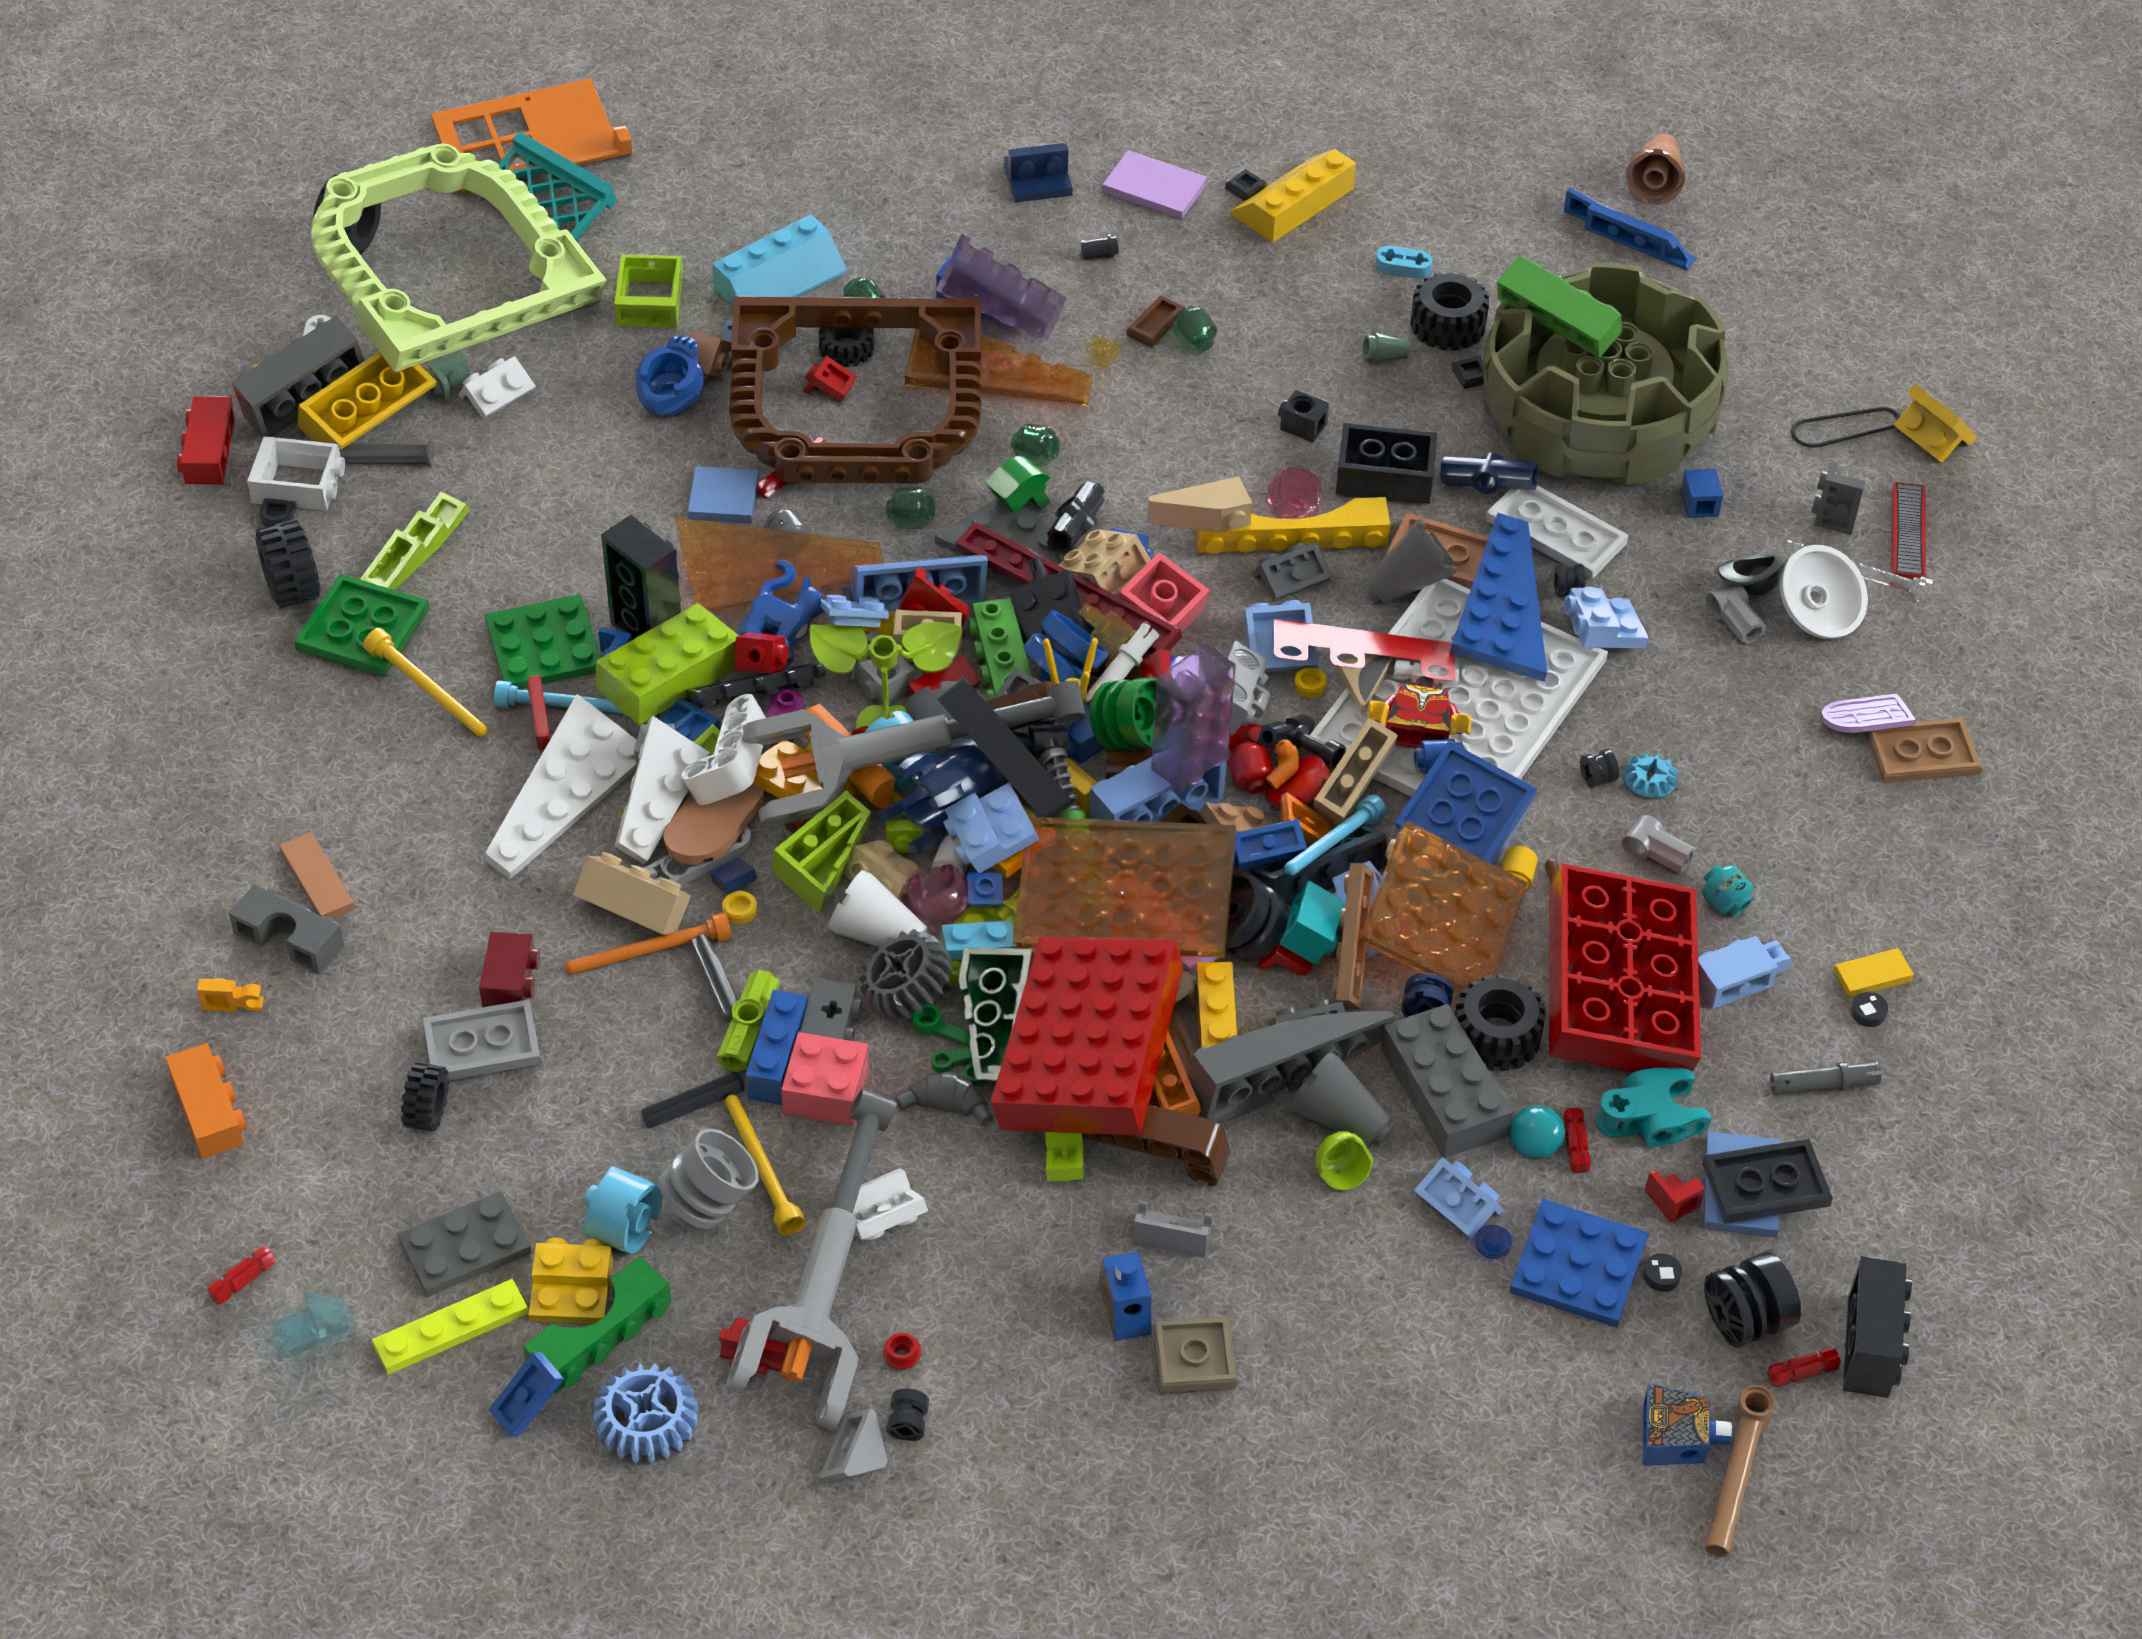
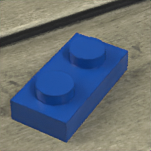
M1299 818L1232 833V842L1240 870L1294 858L1307 849Z
M532 1352L488 1410L510 1436H519L528 1427L564 1378L542 1352Z

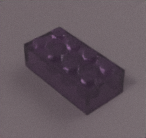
M1206 642L1157 678L1151 770L1180 792L1189 785L1198 783L1208 770L1215 765H1221L1229 755L1236 664Z

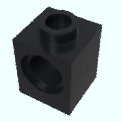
M1295 390L1288 400H1283L1278 411V417H1281L1280 430L1314 442L1327 424L1329 402Z

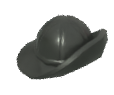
M1761 553L1735 558L1719 565L1717 574L1727 583L1742 585L1749 595H1764L1772 591L1779 583L1782 567L1787 563L1789 556L1786 554Z

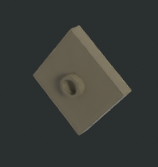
M1229 1316L1154 1320L1153 1329L1160 1393L1234 1389L1237 1387Z

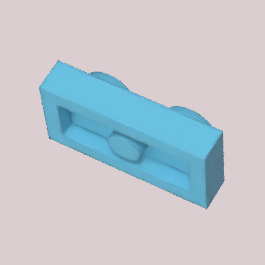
M1011 920L942 925V942L951 960L962 959L964 947L1017 948Z

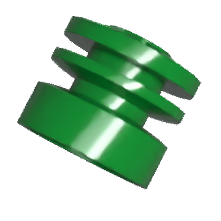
M1154 677L1139 678L1132 681L1114 680L1101 684L1095 691L1090 704L1092 732L1097 741L1107 750H1144L1164 747L1175 737L1179 725L1177 697L1170 685L1163 679Z

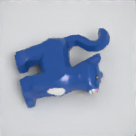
M778 560L775 563V567L783 572V576L767 580L759 589V594L752 600L751 611L741 621L736 634L742 635L748 632L762 634L765 631L772 635L786 636L785 645L789 651L787 663L791 664L794 660L793 647L807 633L811 620L820 614L826 613L821 608V600H826L819 590L811 586V579L808 576L803 580L796 604L784 602L773 596V591L786 588L796 577L795 567L790 562Z

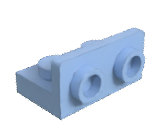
M1442 1157L1414 1191L1472 1239L1494 1212L1498 1215L1502 1213L1503 1208L1497 1202L1500 1196L1486 1183L1483 1182L1478 1187L1469 1178L1473 1173L1456 1160L1451 1164Z

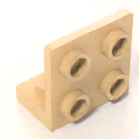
M1097 529L1090 532L1077 549L1068 552L1059 565L1080 577L1088 578L1090 582L1118 596L1119 591L1151 559L1137 534Z

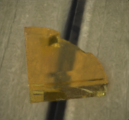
M1094 334L1091 340V356L1100 367L1107 369L1121 352V344Z

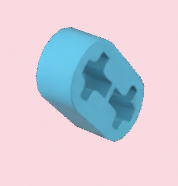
M1384 246L1378 249L1376 253L1375 265L1379 271L1386 274L1424 278L1430 275L1432 271L1433 259L1429 253L1422 250Z

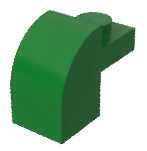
M1023 456L1014 457L1006 461L985 481L994 497L1014 514L1028 500L1041 510L1051 502L1044 492L1047 489L1045 483L1050 477Z

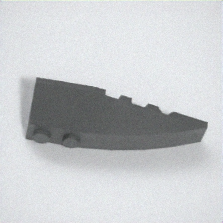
M1359 1011L1312 1016L1267 1026L1240 1036L1234 1035L1222 1043L1200 1048L1193 1053L1187 1074L1200 1104L1201 1111L1198 1117L1221 1124L1274 1101L1272 1094L1286 1087L1292 1092L1302 1086L1301 1080L1311 1074L1329 1052H1333L1340 1058L1345 1055L1350 1060L1382 1042L1384 1025L1392 1023L1395 1015L1392 1011Z

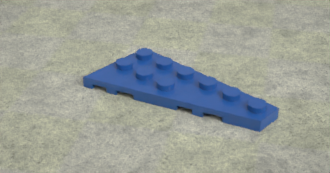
M1497 513L1450 652L1545 682L1547 667L1529 524L1527 521Z

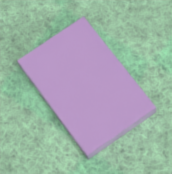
M1128 150L1103 183L1102 192L1183 219L1206 187L1207 177Z

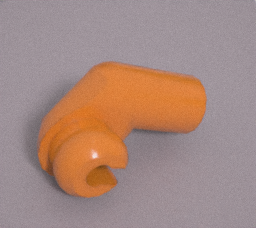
M1281 740L1276 744L1275 753L1278 754V767L1265 777L1267 783L1274 790L1280 788L1299 768L1298 750L1289 740Z

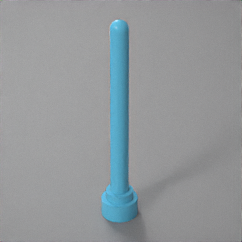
M497 681L494 692L495 707L509 708V705L516 706L517 703L530 704L528 690H519L518 686L512 685V682ZM543 692L545 706L569 708L575 698L574 695ZM581 696L600 712L624 714L608 699Z
M1368 795L1357 803L1355 813L1286 863L1284 867L1285 873L1290 876L1295 875L1361 825L1377 823L1386 814V806L1383 800L1376 795Z

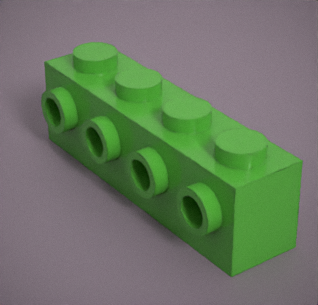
M1519 255L1497 280L1499 300L1514 309L1527 308L1533 312V320L1598 358L1603 355L1622 332L1621 314L1617 309L1595 300L1585 290L1576 289L1568 284L1563 277L1559 275L1554 276L1545 271L1535 261H1528Z
M1011 598L972 603V617L967 618L970 637L976 636L977 641L973 642L976 661L982 660L983 665H980V677L982 685L989 686V690H986V700L989 701L998 697L996 693L1016 667L1031 676L1032 674L1026 652L1023 648L1024 644Z

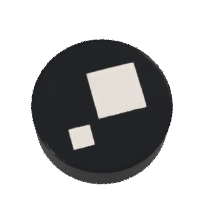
M1869 991L1856 995L1851 1006L1853 1019L1867 1027H1875L1882 1024L1888 1012L1887 1001L1881 995Z
M1664 1253L1654 1254L1649 1257L1643 1271V1278L1646 1284L1652 1289L1661 1292L1671 1291L1676 1288L1682 1275V1267L1679 1261L1673 1256Z

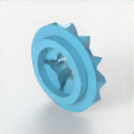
M1644 752L1639 758L1632 756L1630 762L1625 764L1623 777L1626 785L1634 793L1643 797L1659 798L1668 795L1676 787L1677 769L1672 767L1670 759H1660L1659 753L1651 757ZM1654 768V771L1656 772L1653 775V777L1650 778V781H1648V776L1646 775L1649 772V770Z

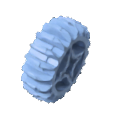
M639 1362L636 1368L637 1371L630 1372L624 1367L621 1378L611 1375L609 1386H601L599 1391L600 1398H595L594 1402L595 1412L593 1421L597 1428L598 1438L600 1441H605V1446L609 1452L617 1449V1455L621 1460L631 1453L635 1464L638 1463L641 1455H647L648 1461L652 1464L655 1460V1454L660 1453L665 1459H668L670 1447L681 1452L683 1447L682 1440L690 1441L692 1428H696L697 1425L696 1412L698 1411V1405L694 1398V1390L691 1388V1385H686L682 1374L674 1377L670 1366L663 1372H659V1366L656 1363L653 1364L650 1370H644V1367ZM664 1397L675 1405L676 1411L674 1414L667 1412V1407L663 1406L662 1401ZM617 1411L624 1413V1418L628 1419L629 1424L626 1428L615 1419Z

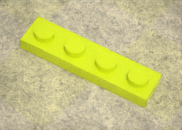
M510 1279L372 1339V1342L389 1375L529 1314L528 1307L513 1279Z

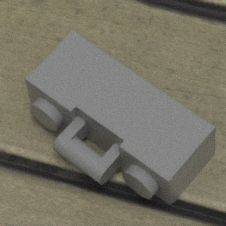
M1235 640L1218 664L1199 715L1232 735L1235 734L1241 725L1247 727L1253 716L1256 718L1262 717L1270 698L1269 691L1263 688L1268 679V675L1264 673L1267 665L1266 659Z

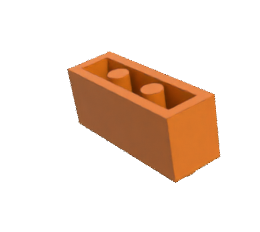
M208 1043L166 1056L165 1059L170 1077L201 1159L243 1145L241 1131L246 1130L247 1126L241 1109L233 1110L231 1103L236 1102V1097L230 1081L222 1082L221 1076L226 1075L220 1055L212 1056Z

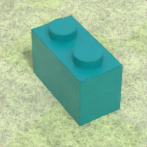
M1308 881L1291 903L1286 931L1281 938L1280 945L1315 965L1324 954L1331 955L1339 941L1336 933L1341 927L1340 914L1343 909L1344 900Z

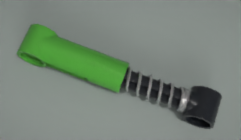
M1055 719L1029 723L1028 732L1033 755L1041 759L1042 766L1075 802L1078 797L1073 795L1072 790L1075 786L1070 783L1072 775L1067 771L1069 764L1065 763L1066 752L1069 751L1070 747L1066 724H1057ZM1075 803L1053 822V827L1056 832V839L1070 892L1072 916L1076 928L1079 929L1111 923L1112 908L1108 892L1103 887L1085 812L1081 811L1080 807L1076 806Z

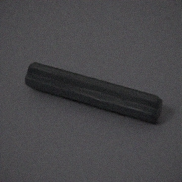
M732 1072L645 1107L641 1110L643 1122L647 1128H653L725 1099L728 1095L740 1093L744 1090L743 1079L738 1072Z

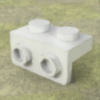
M514 356L507 361H504L503 358L498 359L487 368L489 371L481 376L477 372L466 378L462 382L464 386L458 395L461 399L468 397L480 416L485 419L533 391L536 386Z
M899 1168L861 1185L853 1215L858 1222L854 1235L859 1239H876L885 1233L884 1230L895 1225L903 1226L913 1223L917 1220L918 1215L928 1212L924 1198L910 1188L904 1170Z

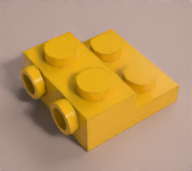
M556 1237L547 1239L545 1243H536L532 1269L533 1286L528 1315L529 1322L595 1324L604 1318L607 1313L613 1266L611 1246H605L598 1239H588L583 1242V1245L568 1244L564 1239Z

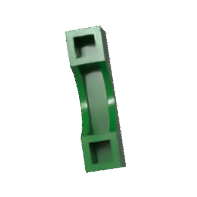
M640 1256L611 1277L614 1303L604 1318L593 1325L583 1328H565L552 1323L523 1346L525 1361L532 1352H542L564 1378L555 1390V1393L565 1386H573L579 1381L587 1368L594 1363L600 1364L605 1361L615 1346L623 1340L629 1341L633 1339L643 1324L652 1317L659 1318L669 1308L671 1303L669 1282Z

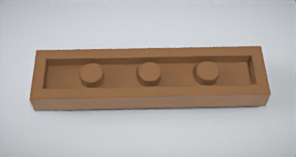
M1350 863L1349 874H1346L1344 878V892L1347 898L1346 907L1341 910L1340 924L1343 929L1342 942H1339L1337 946V960L1340 965L1339 974L1333 982V993L1336 1001H1342L1344 1007L1360 1009L1374 880V872L1364 863Z

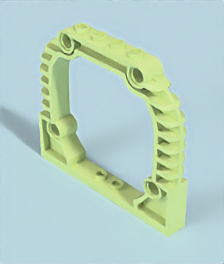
M442 143L427 148H419L414 152L394 156L389 160L369 164L364 168L348 173L344 172L329 179L324 199L317 209L311 226L312 250L316 254L319 264L322 268L326 269L330 279L335 281L339 291L347 297L348 303L356 309L355 320L394 372L596 302L601 299L606 283L605 277L567 229L558 230V225L555 221L548 217L544 207L538 204L537 198L529 193L528 187L524 182L516 179V175L513 172L500 169L499 164L491 160L475 161L476 157L474 154L459 153L455 147L449 144ZM424 188L439 193H450L466 189L486 198L496 207L532 253L529 269L532 274L541 279L540 292L513 302H505L501 306L487 311L482 310L473 316L446 325L440 316L410 306V299L404 292L397 289H387L352 245L344 228L358 222L363 208Z

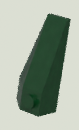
M964 947L959 984L960 990L963 993L964 1014L968 1022L969 1043L977 1082L997 1083L1033 959L1034 951L1032 949Z

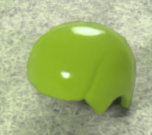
M1339 1131L1327 1136L1317 1147L1315 1166L1317 1172L1329 1187L1335 1190L1348 1191L1360 1186L1369 1177L1373 1166V1157L1362 1139L1355 1133Z

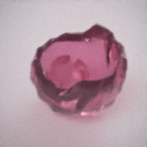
M1287 466L1286 469H1280L1267 488L1266 503L1271 513L1277 519H1300L1317 516L1321 506L1320 477L1317 474L1311 473L1310 470L1299 469L1295 466Z
M954 864L928 869L925 872L911 876L906 881L910 908L913 914L926 924H943L952 917L963 913L966 908L967 885Z

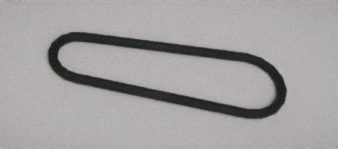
M1875 407L1805 418L1792 425L1791 435L1797 443L1810 448L1822 447L1895 428V426L1891 424L1820 443L1802 441L1796 435V428L1800 424L1877 411L1893 413L1896 421L1900 415L1890 407Z

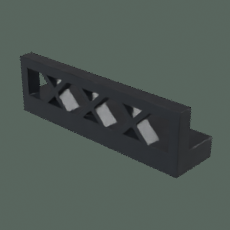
M1361 825L1295 875L1290 876L1284 870L1286 863L1293 858L1250 868V873L1266 884L1267 887L1280 894L1287 905L1290 906L1308 881L1326 891L1334 888L1335 885L1332 878L1348 871L1350 863H1366L1370 861L1377 870L1389 866L1388 858H1386V834L1366 825Z

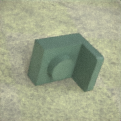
M459 351L428 364L429 374L437 381V384L430 391L434 396L439 395L445 403L451 402L450 387L462 384L470 376L467 357L462 351Z

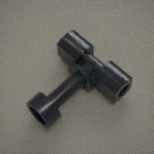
M1304 714L1287 718L1285 723L1277 721L1263 725L1258 738L1260 745L1266 749H1275L1279 741L1289 740L1292 745L1296 746L1297 750L1303 747L1318 754L1319 758L1331 769L1336 768L1346 753L1345 745L1333 739L1324 743L1309 736L1313 732L1315 722L1311 717Z

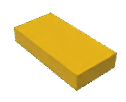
M1899 948L1835 964L1833 971L1848 998L1855 997L1862 992H1875L1912 982L1914 976Z

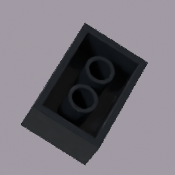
M1343 423L1335 494L1370 498L1386 497L1389 500L1430 504L1438 432Z
M1865 1256L1860 1257L1848 1294L1843 1391L1889 1398L1893 1385L1899 1386L1902 1365H1907L1909 1356V1343L1903 1342L1904 1333L1909 1331L1911 1311L1905 1310V1301L1909 1302L1912 1291V1279L1906 1278L1907 1263Z

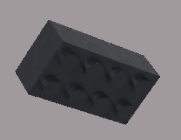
M632 514L602 533L601 540L610 623L618 630L630 633L632 640L681 613L677 550L669 540L661 538L647 523H642Z

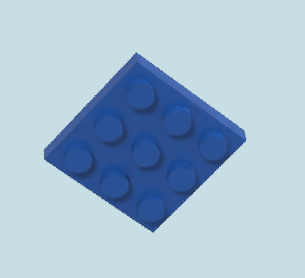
M1449 741L1395 820V827L1399 830L1403 829L1438 842L1444 855L1483 876L1536 797L1537 788Z
M1542 1199L1509 1293L1617 1328L1649 1232Z

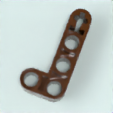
M1148 1105L1141 1136L1083 1133L1085 1136L1098 1142L1182 1162L1185 1165L1188 1176L1193 1181L1197 1182L1200 1179L1208 1182V1186L1211 1187L1218 1184L1230 1155L1225 1131L1218 1123Z

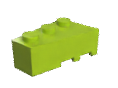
M845 791L774 849L771 872L809 906L821 914L844 875L854 846L861 845L867 834L871 811Z

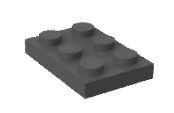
M502 1191L397 1234L399 1242L427 1297L531 1253L530 1244Z

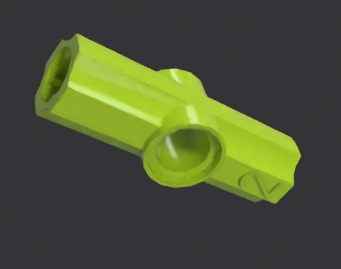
M758 969L757 972L750 973L740 1000L735 1002L732 1007V1020L717 1055V1062L724 1066L727 1071L739 1073L742 1070H747L772 991L779 990L780 987L779 979L775 978L771 972Z

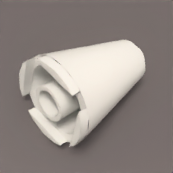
M864 870L860 871L846 889L845 893H847V896L842 904H837L828 928L836 934L879 947L878 945L884 946L888 943L889 937L898 938L901 931L907 934L913 929L918 932L927 931V926L879 880Z

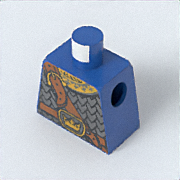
M1132 1252L1105 1257L1101 1261L1098 1283L1114 1340L1119 1341L1151 1335V1293L1140 1254ZM1133 1304V1314L1124 1313V1309L1128 1305Z
M1648 1383L1643 1401L1642 1465L1704 1463L1709 1443L1730 1445L1732 1423L1710 1420V1401L1707 1397Z

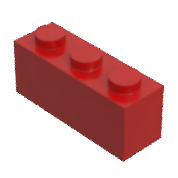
M193 396L191 409H187L185 415L187 431H182L181 434L183 452L177 455V470L179 473H183L185 484H224L236 418L231 396Z

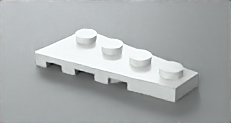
M654 716L647 722L645 740L639 752L637 770L632 779L628 804L625 806L615 843L616 848L643 865L649 860L664 833L666 825L673 818L688 791V787L681 777L682 771L691 763L706 758L710 753Z

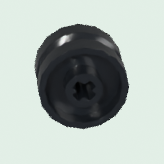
M1244 871L1230 872L1219 878L1207 891L1198 913L1199 928L1203 935L1243 961H1253L1267 955L1281 940L1289 919L1288 905L1284 898Z

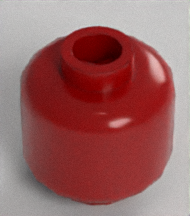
M1246 742L1236 746L1227 760L1228 769L1235 788L1241 791L1248 790L1249 794L1252 795L1264 792L1268 789L1265 777L1274 770L1268 749L1257 745L1256 742Z

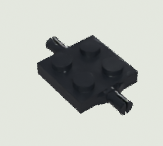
M1042 557L1028 561L1034 579L1026 585L1009 590L1024 645L1034 633L1043 634L1050 638L1044 632L1041 623L1051 610L1066 616L1089 633L1072 571L1067 569L1053 575H1046Z

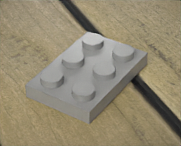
M530 999L423 1018L430 1064L446 1067L449 1081L541 1064Z

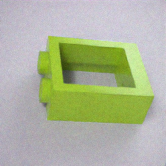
M621 254L614 302L616 326L677 328L683 285L682 256ZM630 282L672 283L671 297L628 296Z

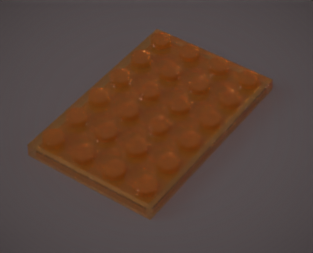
M1029 817L1040 840L1024 848L1013 944L1017 945V948L1035 949L1039 937L1176 940L1180 956L1225 958L1237 836L1236 825Z

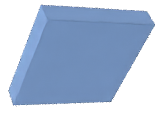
M696 466L688 507V519L752 523L759 470Z

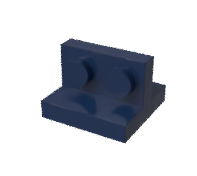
M1066 142L1008 149V156L1004 157V167L1015 203L1073 196V187L1068 174L1069 150Z

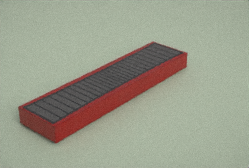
M1894 482L1892 487L1891 580L1924 584L1926 577V485Z

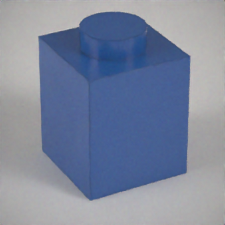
M1716 469L1685 470L1681 495L1687 517H1719L1723 493Z

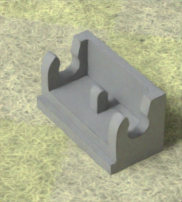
M1140 1200L1138 1214L1136 1213L1134 1219L1133 1243L1205 1257L1212 1231L1213 1214L1205 1213L1204 1221L1149 1211L1147 1210V1201Z

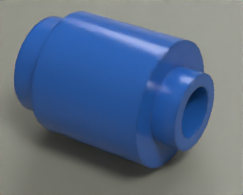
M1454 739L1422 740L1419 747L1414 748V765L1416 768H1420L1422 774H1427L1449 741L1463 749L1464 745L1462 742H1455Z

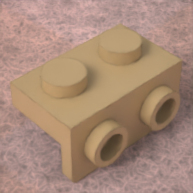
M882 840L854 846L844 871V876L850 881H853L862 870L871 873L898 900H901L902 895L925 887L929 878L918 869L917 864L903 858L894 851L891 844Z

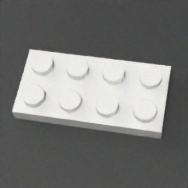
M1538 485L1536 490L1510 489L1486 514V522L1492 525L1497 513L1527 521L1529 524L1531 547L1567 567L1583 564L1585 577L1591 580L1627 544L1628 534Z

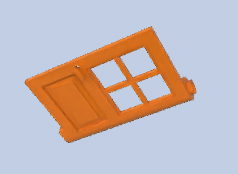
M591 78L431 113V119L441 144H449L455 147L459 153L495 146L501 161L505 157L502 144L513 142L512 139L516 134L498 138L490 116L521 110L529 130L522 133L578 166L632 154V140L626 126L611 128ZM484 118L492 139L461 146L454 124ZM526 162L509 166L510 171L525 169ZM545 173L535 174V175H532V177H533V176H537V175H542V174H545ZM525 176V177H519V178H516V179L519 180V179H524V178H528V177ZM461 189V190H459V191H460V193H462V192H466V191H469V190Z

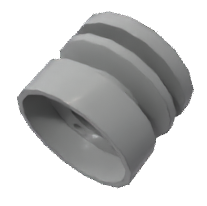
M705 1129L701 1130L684 1148L682 1154L677 1155L672 1163L664 1169L659 1176V1189L665 1202L681 1219L697 1228L711 1229L717 1227L725 1216L729 1215L736 1203H740L759 1181L758 1169L754 1159L737 1140L722 1131Z

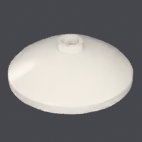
M1811 545L1795 552L1783 566L1780 575L1781 598L1789 616L1802 630L1818 638L1837 639L1853 632L1861 624L1867 610V589L1860 571L1845 554L1829 546Z

